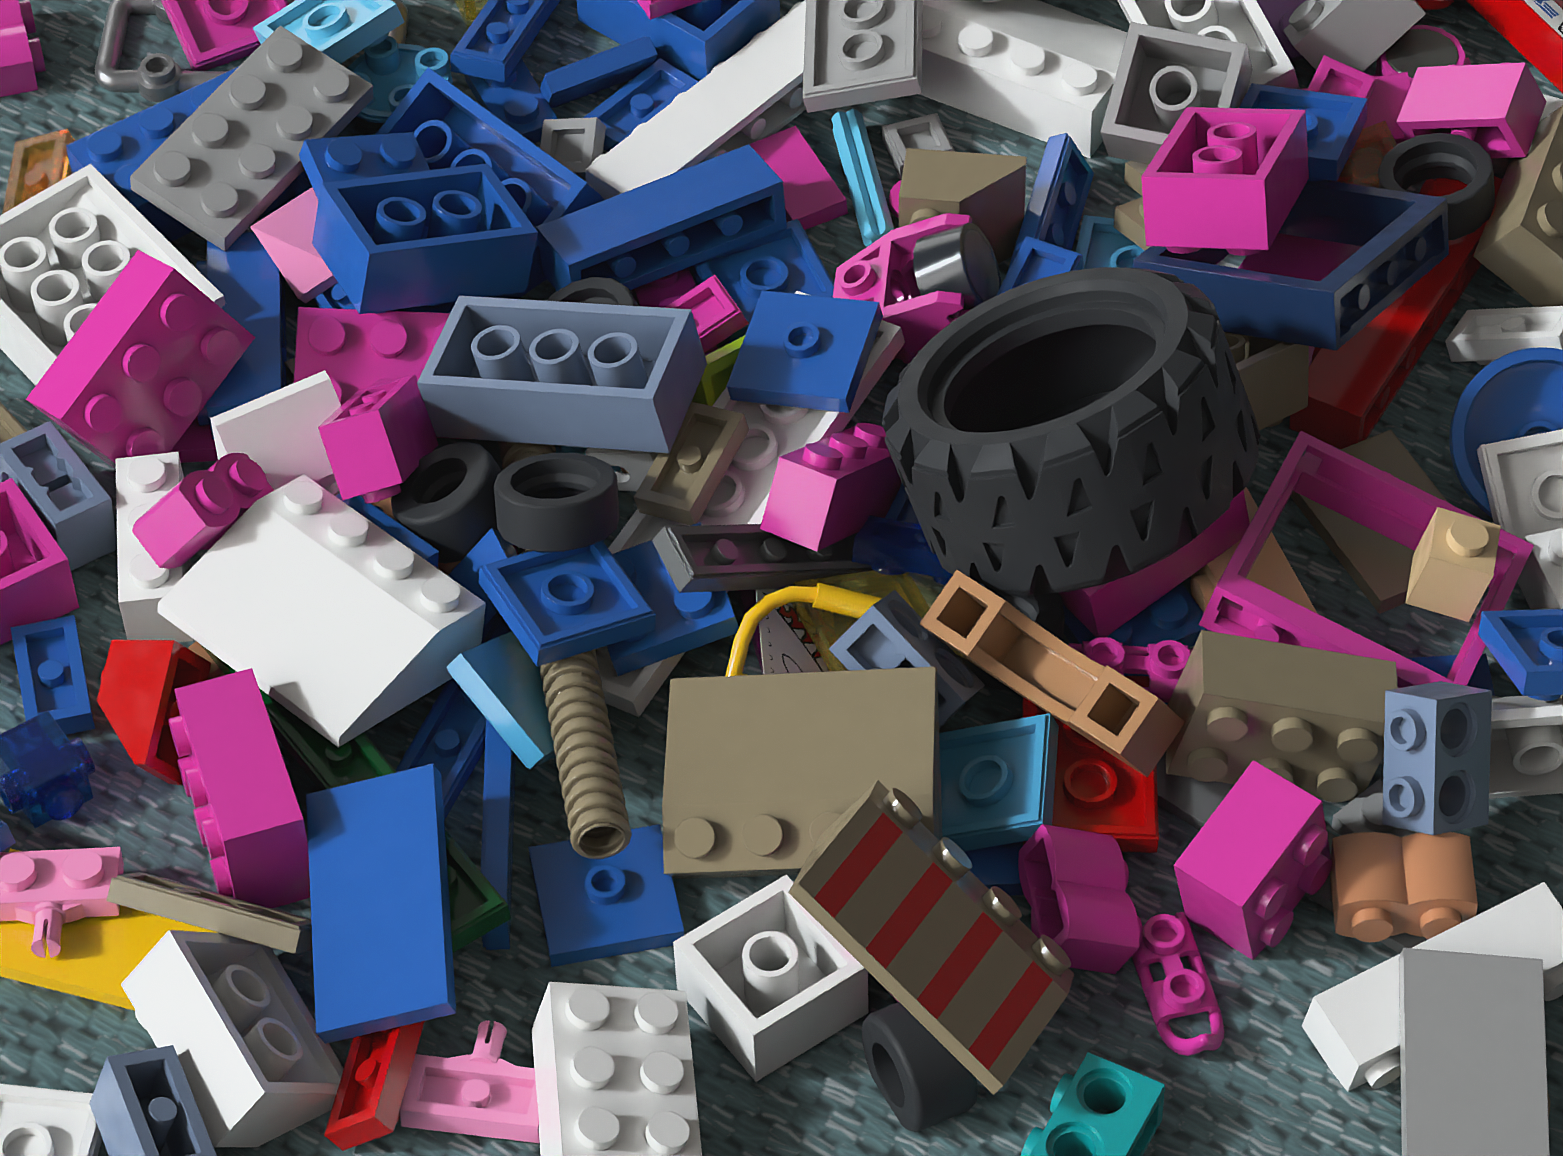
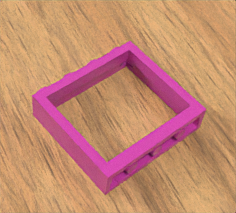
M1300 431L1219 579L1199 625L1212 632L1396 662L1397 688L1439 681L1467 686L1486 646L1478 635L1481 612L1502 611L1534 545L1500 529L1494 576L1488 585L1490 589L1447 677H1444L1247 579L1250 570L1293 491L1414 551L1437 507L1480 519L1445 500L1439 499L1394 477L1388 472L1382 471Z

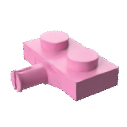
M105 847L0 852V921L18 920L35 925L33 942L31 943L32 952L36 956L46 958V948L48 946L50 958L57 956L61 950L60 939L64 923H70L84 917L119 916L120 905L106 900L111 879L123 874L124 862L121 848Z
M490 1021L481 1022L478 1026V1034L473 1054L471 1055L466 1054L445 1058L415 1054L400 1107L401 1127L540 1143L535 1069L515 1066L500 1058L504 1039L507 1035V1029L503 1024L494 1021L491 1033Z

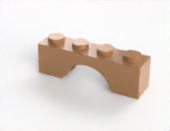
M958 570L955 571L919 623L956 654L1045 712L1051 713L1053 717L1146 777L1150 775L1185 724V721L1157 696L1108 665L1105 667L1081 654L1025 616L1006 600Z

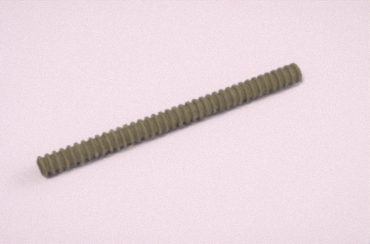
M498 441L503 470L510 464L531 456L556 453L555 445ZM517 547L519 554L533 551ZM594 649L539 667L545 703L548 710V720L551 726V736L554 741L553 747L559 770V780L562 786L561 791L565 802L564 807L568 817L567 824L571 833V844L573 849L581 856L590 859H604L623 851L630 843L632 832L628 822L629 817L625 807L626 802L619 776L620 771L616 761L617 756L613 746L614 741L607 716L605 695L602 689L596 650Z

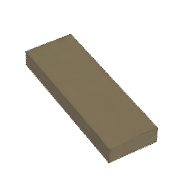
M142 872L117 875V877L111 879L106 900L108 902L293 954L313 950L311 919Z

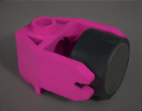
M945 213L893 229L837 267L833 298L879 302L883 314L882 320L900 326L905 343L894 359H900L905 364H909L917 355L918 350H921L952 321L979 304L995 297L1001 287V277L992 246L977 225L972 224L970 215Z

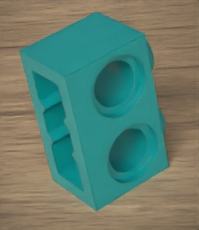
M1088 1052L1074 1076L1065 1073L1060 1079L1051 1100L1050 1112L1053 1114L1044 1129L1037 1126L1032 1129L1024 1144L1021 1156H1143L1163 1118L1165 1084ZM1108 1109L1113 1111L1114 1113L1101 1114L1095 1112L1094 1110Z

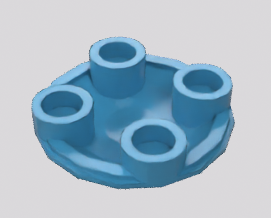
M387 36L383 42L376 46L364 48V54L347 67V69L373 85V99L357 117L368 122L385 123L428 67L452 84L448 54L441 48L398 44L391 36Z

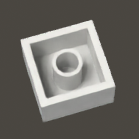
M787 874L673 942L677 990L686 991V998L689 1004L756 1082L869 1013L868 971L788 893L794 882Z

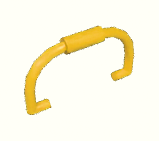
M818 582L816 587L789 586L767 594L745 613L734 637L725 676L747 675L743 674L752 636L758 623L775 608L792 602L812 603V607L859 619L873 604L882 598Z

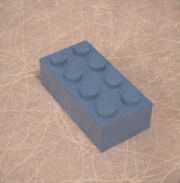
M458 296L417 385L436 437L670 453L707 366V361L691 309Z

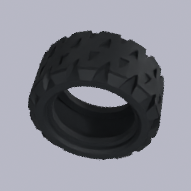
M1100 267L1069 271L1018 286L979 304L952 321L935 335L899 375V384L887 396L882 426L886 433L885 443L931 552L937 555L941 566L952 575L956 570L960 571L977 583L984 584L985 588H988L991 592L1021 595L1071 592L1103 585L1135 574L1169 557L1193 541L1230 508V502L1245 489L1257 464L1259 438L1261 437L1254 412L1214 304L1194 284L1184 283L1176 275L1140 268Z

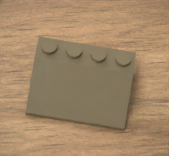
M914 667L670 679L662 801L664 874L675 879L798 875L820 835L877 780L889 791L897 788L910 797L922 813L923 818L920 822L940 841L943 838L937 668Z

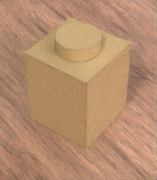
M1437 507L1413 554L1405 604L1469 622L1494 576L1501 525Z

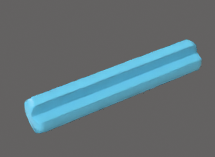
M852 108L847 112H836L831 120L833 134L863 244L868 247L893 230L894 226L862 113Z

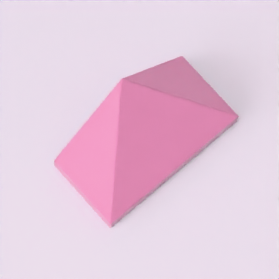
M313 187L250 226L297 298L304 303L309 302L338 283L312 244L318 208V199Z

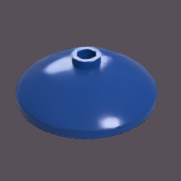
M1546 347L1527 348L1514 351L1494 360L1470 381L1455 406L1449 432L1450 455L1453 467L1468 496L1491 518L1493 517L1477 449L1480 445L1563 429L1562 349Z

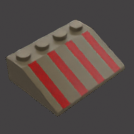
M877 780L820 835L788 893L994 1095L1007 1082L1067 997L1074 977V973L1069 969L1071 961L1064 950L1053 939L1046 935L1038 938L1019 920L1022 917V913L1007 893L996 886L988 889L970 871L972 868L970 859L955 842L947 837H943L939 841L920 822L923 818L922 813L910 797L897 788L889 791Z

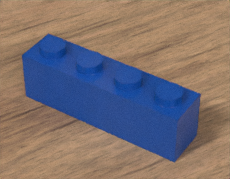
M749 144L537 226L542 274L556 291L572 282L590 277L612 278L626 286L630 291L786 229L783 181Z
M254 232L243 233L226 251H223L207 240V260L197 261L196 269L224 295L225 305L222 309L255 337L197 415L199 426L210 425L212 440H214L210 418L287 386V372L284 364L287 361L285 278Z

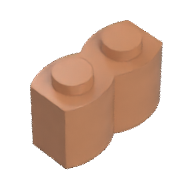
M1360 832L1341 835L1332 839L1330 880L1336 934L1356 938L1363 942H1379L1401 933L1430 939L1476 916L1478 902L1469 836L1447 832L1437 835L1415 833L1399 837L1387 833Z

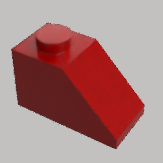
M111 640L106 664L101 674V685L97 702L135 765L168 784L182 786L183 782L177 760L189 755L178 756L168 719L180 716L174 689L208 680L211 662L175 640Z

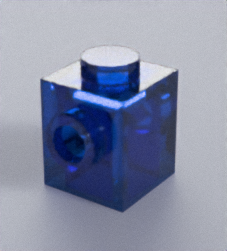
M48 710L0 734V797L11 814L23 810L34 828H37L50 820L61 821L70 818L80 810L83 803L93 799L88 775L96 770L89 751L79 737L69 741Z

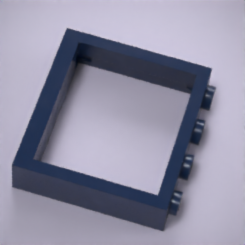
M1328 180L1307 181L1278 233L1362 246L1321 281L1216 265L1230 254L1227 252V249L1201 248L1192 253L1179 254L1168 251L1166 247L1150 246L1133 259L1132 268L1173 274L1183 280L1184 283L1194 284L1214 304L1224 332L1337 351L1449 255L1447 198Z

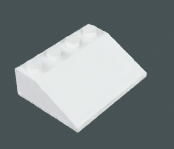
M923 0L922 93L920 95L1048 142L1051 136L1068 133L1081 154L1091 158L1103 142L1100 131L1127 32L1039 0H1000L997 2H982L979 0Z
M91 164L0 215V349L35 386L137 250L175 268L220 308L225 305L224 295Z
M303 474L258 499L158 602V613L235 671L239 672L252 668L257 684L262 691L337 747H340L452 679L453 677L446 667L460 653L476 647L482 642L486 603Z

